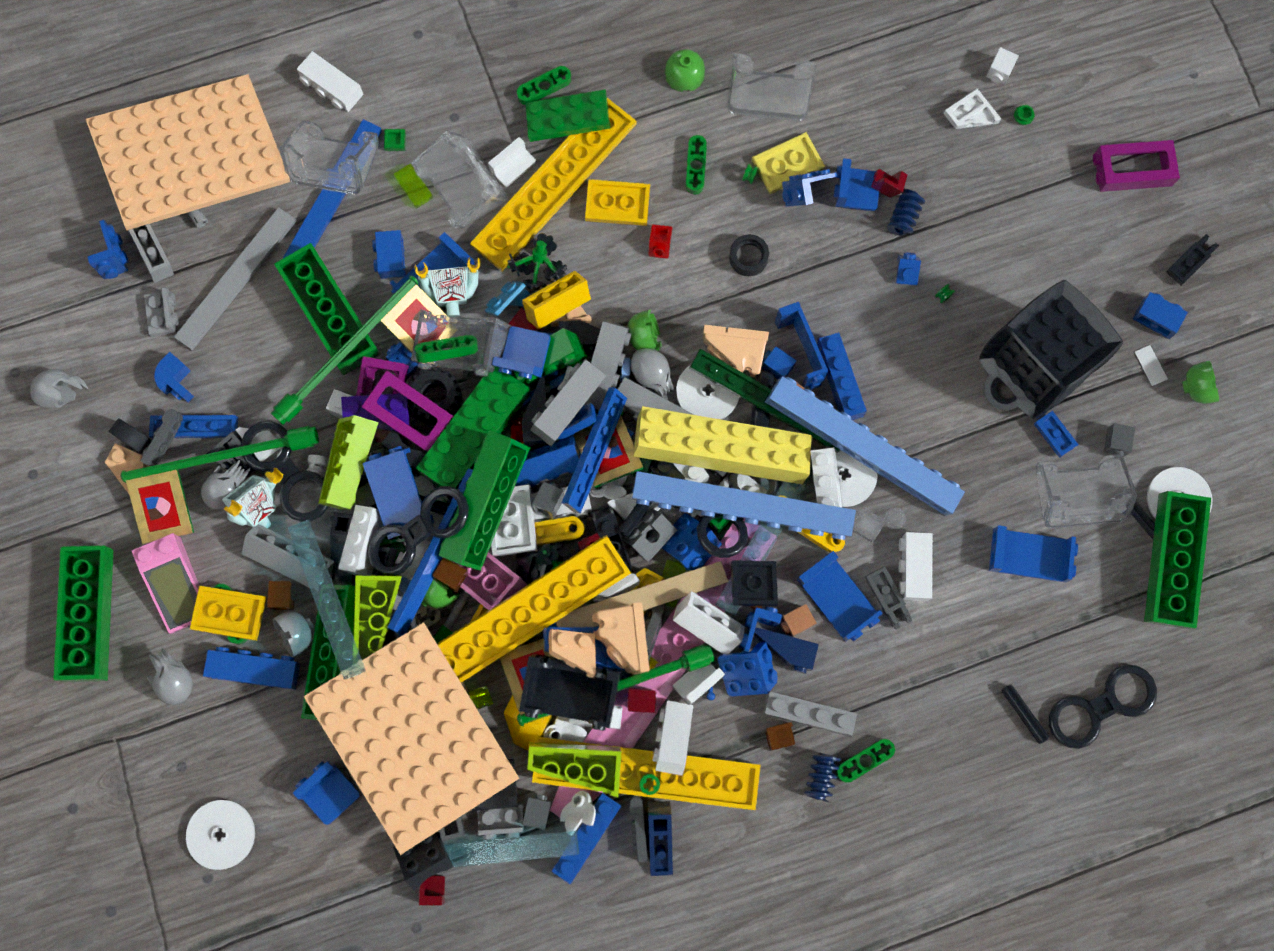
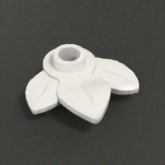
M627 476L602 485L600 490H595L592 484L589 493L596 498L604 496L609 500L621 499L627 495L626 490L622 487L626 482Z
M557 716L554 724L549 725L543 733V737L552 738V733L557 732V739L583 742L587 737V732L583 728L569 723V718Z
M578 791L561 812L560 821L565 822L566 831L570 835L574 834L581 822L589 826L594 824L596 810L595 806L592 805V798L589 793Z

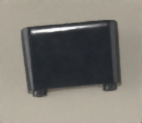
M532 654L528 658L519 711L524 712V716L538 718V714L544 713L587 721L589 724H592V729L605 731L606 727L610 728L621 670L596 665V675L594 678L586 676L587 673L578 667L572 668L561 659Z

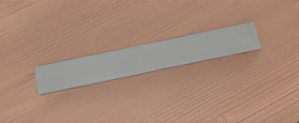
M278 207L174 338L193 351L296 223V219Z

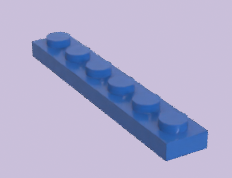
M615 387L608 388L596 417L597 421L594 422L561 502L574 513L581 514L627 400Z

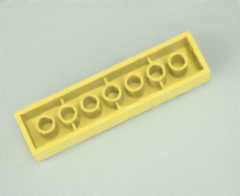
M642 406L637 417L633 456L803 484L810 474L812 435Z

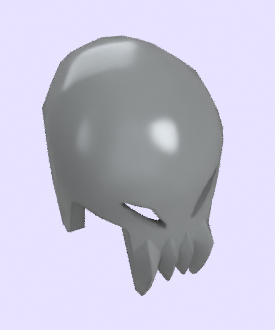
M652 348L637 350L631 360V370L636 380L644 388H654L658 395L663 398V393L667 395V391H673V384L670 378L671 369L667 359L663 354Z
M51 369L39 373L33 379L30 394L33 402L40 407L60 408L75 400L76 392L69 388L68 384L79 389L83 387L88 390V387L80 377L71 376L60 369Z
M240 460L223 474L221 471L222 466L219 465L203 482L201 495L203 502L208 507L215 510L227 507L222 499L240 486L250 469L245 472L244 469L240 471L241 466L238 467Z
M162 648L160 656L156 654L155 658L149 655L157 673L154 680L151 676H148L147 679L162 702L169 705L182 704L189 697L193 687L191 674L181 661L176 662Z

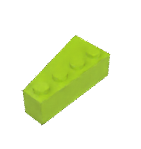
M355 415L338 419L318 504L340 510L351 509V506L354 505L356 491L364 469L362 463H365L378 422Z
M356 576L353 666L382 649L402 576Z
M529 742L528 770L559 778L572 784L582 785L598 792L608 793L611 796H619L620 747Z

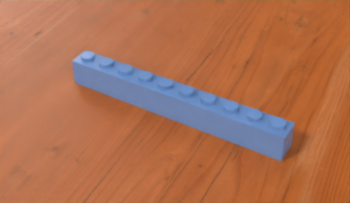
M782 376L777 380L765 403L944 516L953 514L965 493L960 489L959 484L942 478L940 472L923 466L924 463L921 460L909 457L902 448L898 446L893 447L887 443L888 440L885 437L874 435L866 425L855 423L851 420L850 415L833 409L831 403L814 397L815 394L812 391L800 388L793 379Z
M638 471L636 472L632 499H636V504L649 506V502L658 503V508L670 510L671 506L680 507L679 511L693 513V510L702 511L701 515L714 517L715 513L722 514L723 519L736 521V518L739 517L744 518L745 523L758 525V521L767 522V527L780 529V525L789 526L788 530L794 532H801L802 529L810 530L811 535L823 536L824 533L832 534V538L845 540V536H852L856 510Z

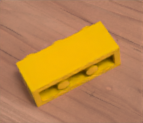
M573 271L522 301L527 320L537 329H540L591 300L587 280L578 272Z

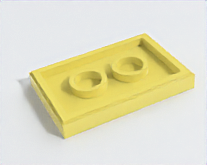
M807 132L755 155L751 159L754 166L758 167L757 172L769 194L783 189L782 182L789 181V176L825 169V165Z

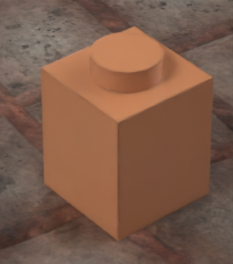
M807 604L782 616V622L780 623L786 635L789 634L791 637L817 624Z

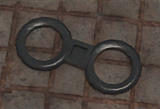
M273 421L258 422L244 433L241 447L251 445L252 439L261 431L272 430L283 438L287 435L288 430L281 424ZM284 446L281 454L271 462L257 461L253 458L252 454L243 455L245 462L253 469L262 472H273L276 467L283 474V478L280 481L282 484L279 493L280 505L284 513L291 519L300 522L313 521L321 517L329 506L322 504L306 513L298 512L292 508L289 502V493L296 483L301 480L315 481L322 490L324 478L316 472L300 471L290 458L292 452L290 447Z
M729 473V488L740 489L737 481L738 474ZM768 479L769 489L766 494L776 496L778 480ZM715 513L714 517L703 516L699 520L697 538L702 548L709 554L718 558H730L739 554L745 548L748 531L743 521L744 518L737 517L736 521H731L738 530L739 538L737 543L730 548H719L713 545L706 534L707 524L716 518H723L722 514Z
M440 486L433 489L424 498L420 508V515H417L404 526L388 524L381 527L373 535L369 543L368 556L373 568L384 576H397L405 572L412 565L416 555V546L428 537L450 538L458 534L468 519L469 506L466 497L459 489L452 486ZM450 495L457 501L459 507L457 519L450 527L438 529L431 521L430 509L439 497ZM398 533L405 540L406 553L399 564L387 567L380 561L378 555L379 546L387 535Z
M1126 664L1117 667L1109 674L1105 682V692L1088 701L1080 696L1061 698L1053 705L1049 713V728L1053 737L1060 744L1068 748L1081 749L1089 746L1097 739L1101 731V721L1118 712L1128 717H1138L1146 714L1153 708L1157 699V686L1154 678L1147 670L1137 665ZM1127 673L1140 677L1145 682L1147 688V697L1144 703L1136 708H1128L1122 705L1115 694V684L1118 678ZM1078 705L1089 714L1091 728L1084 738L1079 740L1070 739L1060 730L1058 724L1059 715L1066 706Z

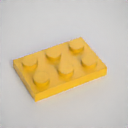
M588 179L585 221L647 226L650 184Z
M199 586L190 630L257 641L266 597Z

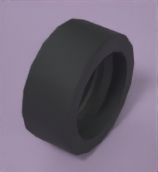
M747 234L740 236L731 245L729 254L731 267L742 276L758 275L767 266L770 254L768 245L757 235ZM743 245L757 247L761 252L760 262L755 266L741 264L737 259L739 248Z
M120 418L116 420L108 431L140 454L152 442L150 438Z

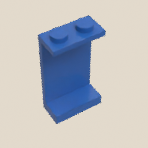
M444 232L439 236L440 244L416 265L418 271L424 269L423 262L426 263L428 271L466 267L470 256ZM470 257V263L475 265L474 260ZM414 268L397 284L393 280L389 282L392 287V294L409 279L408 276H414L418 280V275Z
M798 301L779 308L775 319L777 329L791 324L794 325L813 370L812 373L806 374L802 387L805 389L809 388L810 390L816 389L822 385L821 383L828 369Z
M399 446L388 450L389 455L382 457V454L378 453L369 456L370 461L362 463L384 526L388 524L404 526L417 515H420L422 505L406 454L411 452L410 448L402 450V447ZM430 515L431 521L434 524L433 515ZM391 533L387 535L388 539L399 536L400 534Z
M998 525L993 529L989 571L1065 583L1069 582L1076 575V565H1074V556H1077L1078 553L1076 537L1071 536L1068 539L1022 533L1009 531L1007 526Z
M832 551L799 576L797 581L845 642L849 639L854 642L863 635L861 632L866 626L872 628L880 622L878 617L883 613L881 610L877 612L837 562L839 557Z

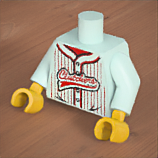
M469 257L466 267L429 271L426 263L423 262L424 269L422 271H418L415 264L414 270L418 275L421 290L438 307L446 306L448 317L460 316L459 305L467 304V299L473 296L478 286L480 259L478 258L476 265L470 263Z
M275 467L272 473L269 471L265 473L266 479L252 475L224 497L222 501L227 506L224 508L227 512V519L240 526L248 525L254 527L260 524L269 528L271 522L267 516L276 509L274 503L276 483L282 480L283 474Z

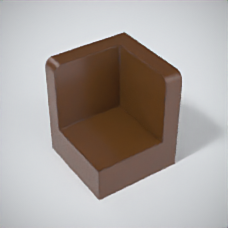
M443 557L433 577L448 585L449 589L457 593L468 572L466 569Z
M269 581L267 601L269 609L294 610L295 601L291 600L292 583L290 581Z
M792 722L764 729L770 751L795 745L791 728L793 726Z

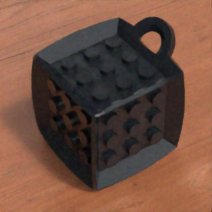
M1062 280L1028 303L1004 327L995 333L980 353L979 361L989 374L984 387L986 398L991 405L1000 410H1012L1019 407L1029 417L1037 419L1062 402L1092 373L1106 364L1120 349L1123 340L1101 311L1083 293L1067 280ZM1000 380L1014 393L1013 397L1004 399L998 395L996 386Z

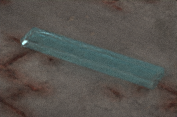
M577 831L445 845L453 867L579 854Z

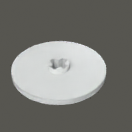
M690 366L682 372L676 387L677 400L681 408L697 416L720 420L732 413L738 403V396L689 369ZM707 386L710 387L711 391H714L710 393V396H707L706 392L702 391L706 390Z
M840 450V452H835L842 507H852L862 503L872 494L877 483V473ZM844 469L848 470V474L851 475V478H846L845 481L839 475V472H844Z
M1173 467L1166 469L1156 475L1148 487L1147 504L1155 519L1158 495L1166 491L1211 497V512L1213 499L1210 487L1203 477L1188 468Z
M217 800L203 805L191 817L186 830V844L191 856L200 865L213 870L228 869L239 864L249 854L255 840V826L248 811L238 803L228 800ZM220 828H222V832L226 833V837L221 838V841H219V837L215 836L216 832L220 831Z

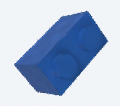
M401 231L375 232L376 240H372L373 252L377 254V259L373 260L374 271L378 272L381 279L404 277L406 270L404 241Z
M1149 292L1141 301L1132 319L1170 339L1178 332L1188 312L1183 310L1180 305L1168 302L1160 294Z

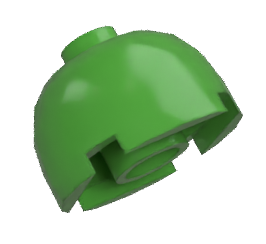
M683 49L676 51L667 60L665 67L666 81L671 88L679 92H683V90L694 91L704 81L705 65L703 59L692 50Z
M650 309L635 314L628 322V333H631L629 343L636 350L643 348L661 350V341L657 342V337L660 335L659 326L654 313L650 314Z
M1201 362L1192 366L1186 373V381H1182L1184 393H1189L1191 399L1197 403L1219 402V394L1211 362Z
M434 578L421 604L437 609L445 608L451 605L460 594L459 592L455 594L453 590L449 589L448 585Z

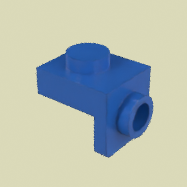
M910 252L898 255L896 283L918 285L921 265L920 258L916 257L915 253Z
M401 342L397 345H392L387 351V361L403 363L409 366L407 379L421 364Z

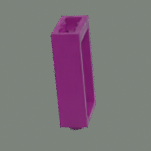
M1174 140L1100 145L1093 154V165L1096 166L1097 170L1096 184L1099 185L1100 192L1171 187L1180 179ZM1159 153L1162 169L1114 173L1111 156Z
M363 356L356 396L371 394L377 370L394 372L397 378L406 383L409 366L403 363ZM393 388V393H392V394H398V393H400V392H398L397 390H395V389ZM376 429L374 438H376L375 442L382 443L391 431Z
M389 371L385 372L362 405L364 409L427 452L453 417ZM386 387L394 388L437 418V424L428 436H423L378 405L377 400Z

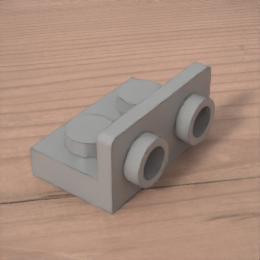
M163 287L162 292L144 295L149 335L155 337L177 333L178 317L174 313L173 308L176 305L174 293H171L167 287Z
M518 804V807L477 811L478 836L483 835V840L497 839V834L505 833L506 838L519 837V832H524L523 804Z

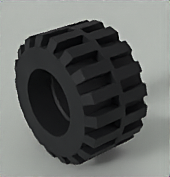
M430 367L427 372H424L423 369L419 371L421 375L417 376L415 374L412 377L414 381H409L408 385L423 396L427 390L433 387L445 389L447 391L446 398L438 406L452 416L458 412V408L462 406L461 399L463 397L456 378L451 376L450 372L447 370L443 372L442 368L437 367V370H434L433 367ZM408 399V404L413 414L419 420L421 419L426 424L428 422H431L432 425L437 424L436 417Z

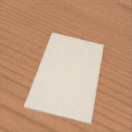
M1150 345L1135 351L1152 386L1168 379Z

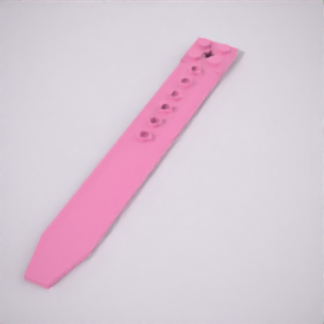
M745 523L748 538L752 544L751 547L746 546L739 554L730 558H718L712 555L703 566L722 562L728 583L695 594L724 613L732 603V560L760 561L776 538V536L759 525ZM734 524L731 525L720 541L722 545L719 548H730L737 543L739 536ZM676 607L660 629L650 660L648 661L649 669L680 659L682 651L705 643L673 621ZM682 668L618 691L615 705L623 707L620 729L605 728V731L592 729L583 742L633 748L673 690V684L682 677L686 669ZM629 689L656 690V712H629ZM559 786L550 811L560 817L563 808L571 802L573 796L578 791L589 793L592 802L603 792Z

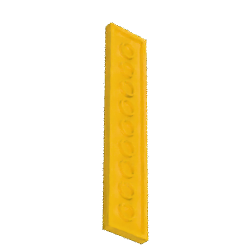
M607 98L610 129L569 135L470 243L472 248L500 271H503L509 265L507 260L511 259L509 254L511 253L514 259L637 125V121Z
M605 535L443 639L437 645L462 683L544 630V628L549 627L630 575L631 572L607 535Z
M538 737L537 739L538 743L609 746ZM620 747V794L756 810L761 766L759 764L687 755L683 775L655 771L657 762L653 761L654 751ZM533 771L532 783L592 790L582 785L572 784L568 781ZM646 774H653L660 781V788L653 795L643 793L639 787L640 779ZM647 778V782L643 784V787L651 791L656 782L655 780L651 781V778Z

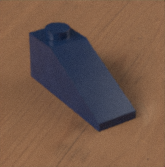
M755 627L754 636L761 642H766L768 648L788 666L794 667L793 671L806 674L807 671L813 670L819 644Z
M670 801L648 802L650 876L673 875Z

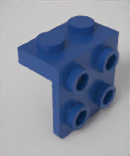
M843 158L841 166L837 165L836 168L837 177L835 178L839 179L838 185L834 187L835 207L875 211L878 206L879 191L871 187L875 171L851 168V159Z
M830 169L789 176V181L782 182V197L786 207L813 204L810 182L837 177V172L830 173Z
M103 219L99 222L108 250L87 257L89 264L104 279H112L117 277L118 274L128 271L126 263H129L125 251L121 249L120 245L123 244L120 234L118 232L115 233L111 224L108 225Z
M512 326L509 329L503 357H494L492 365L499 367V372L510 375L512 371L519 372L518 376L531 379L532 376L541 377L551 337L546 333Z
M685 513L673 524L677 531L661 549L677 559L687 572L701 568L712 555L702 548L697 538L699 521ZM706 527L709 541L713 545L720 547L722 543L712 530Z
M765 606V609L756 607L753 612H749L745 622V627H748L747 634H743L742 642L739 644V648H742V653L749 652L757 622L773 627L780 624L782 614H778L777 609Z
M766 642L757 643L751 652L722 654L718 657L720 669L725 674L723 680L726 691L731 697L768 694L777 683L778 675L773 668L772 653L768 650Z
M322 761L312 770L314 772L312 776L308 779L304 777L296 784L295 787L297 789L293 794L298 800H304L324 824L329 825L359 798L360 793L333 762L327 761L324 763Z

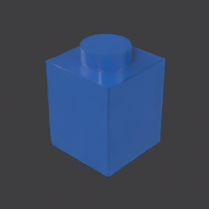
M775 346L772 352L768 350L763 356L764 363L762 369L773 374L779 380L782 376L784 378L788 376L797 360Z

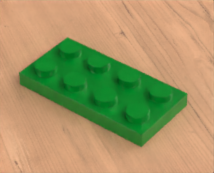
M606 89L526 103L528 139L530 142L610 129Z

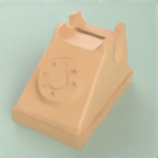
M704 325L702 339L712 356L742 373L749 371L750 377H755V374H759L761 371L769 332L730 327L726 329V327Z
M642 602L600 610L592 615V622L599 625V629L593 631L595 639L604 644L607 648L606 652L612 661L621 669H625L627 673L641 674L648 672L649 662Z

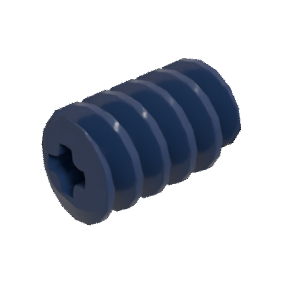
M904 189L898 198L896 209L893 210V216L890 218L887 229L892 234L904 236L906 233L912 234L914 230L911 227L917 224L913 219H919L917 212L922 211L920 205L925 204V200L917 192Z
M819 753L820 755L812 756V759L818 763L810 765V768L816 772L808 773V777L813 779V781L806 782V785L811 790L804 791V794L813 799L829 802L826 800V797H832L833 794L828 791V788H835L830 779H837L832 770H839V767L834 762L841 761V758Z

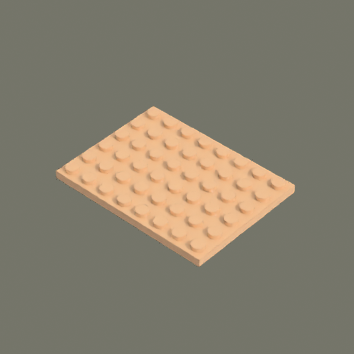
M248 74L86 119L126 230L290 182L289 175Z
M424 623L304 696L400 855L519 779Z

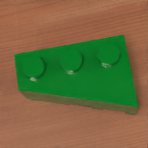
M563 328L550 335L551 339L541 377L588 357L577 334ZM514 371L517 379L528 385L537 382L541 378L532 376L531 379L518 376L519 372Z

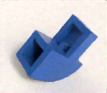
M169 352L155 369L154 378L158 388L166 395L171 393L179 401L183 398L189 403L194 397L180 384L191 370Z

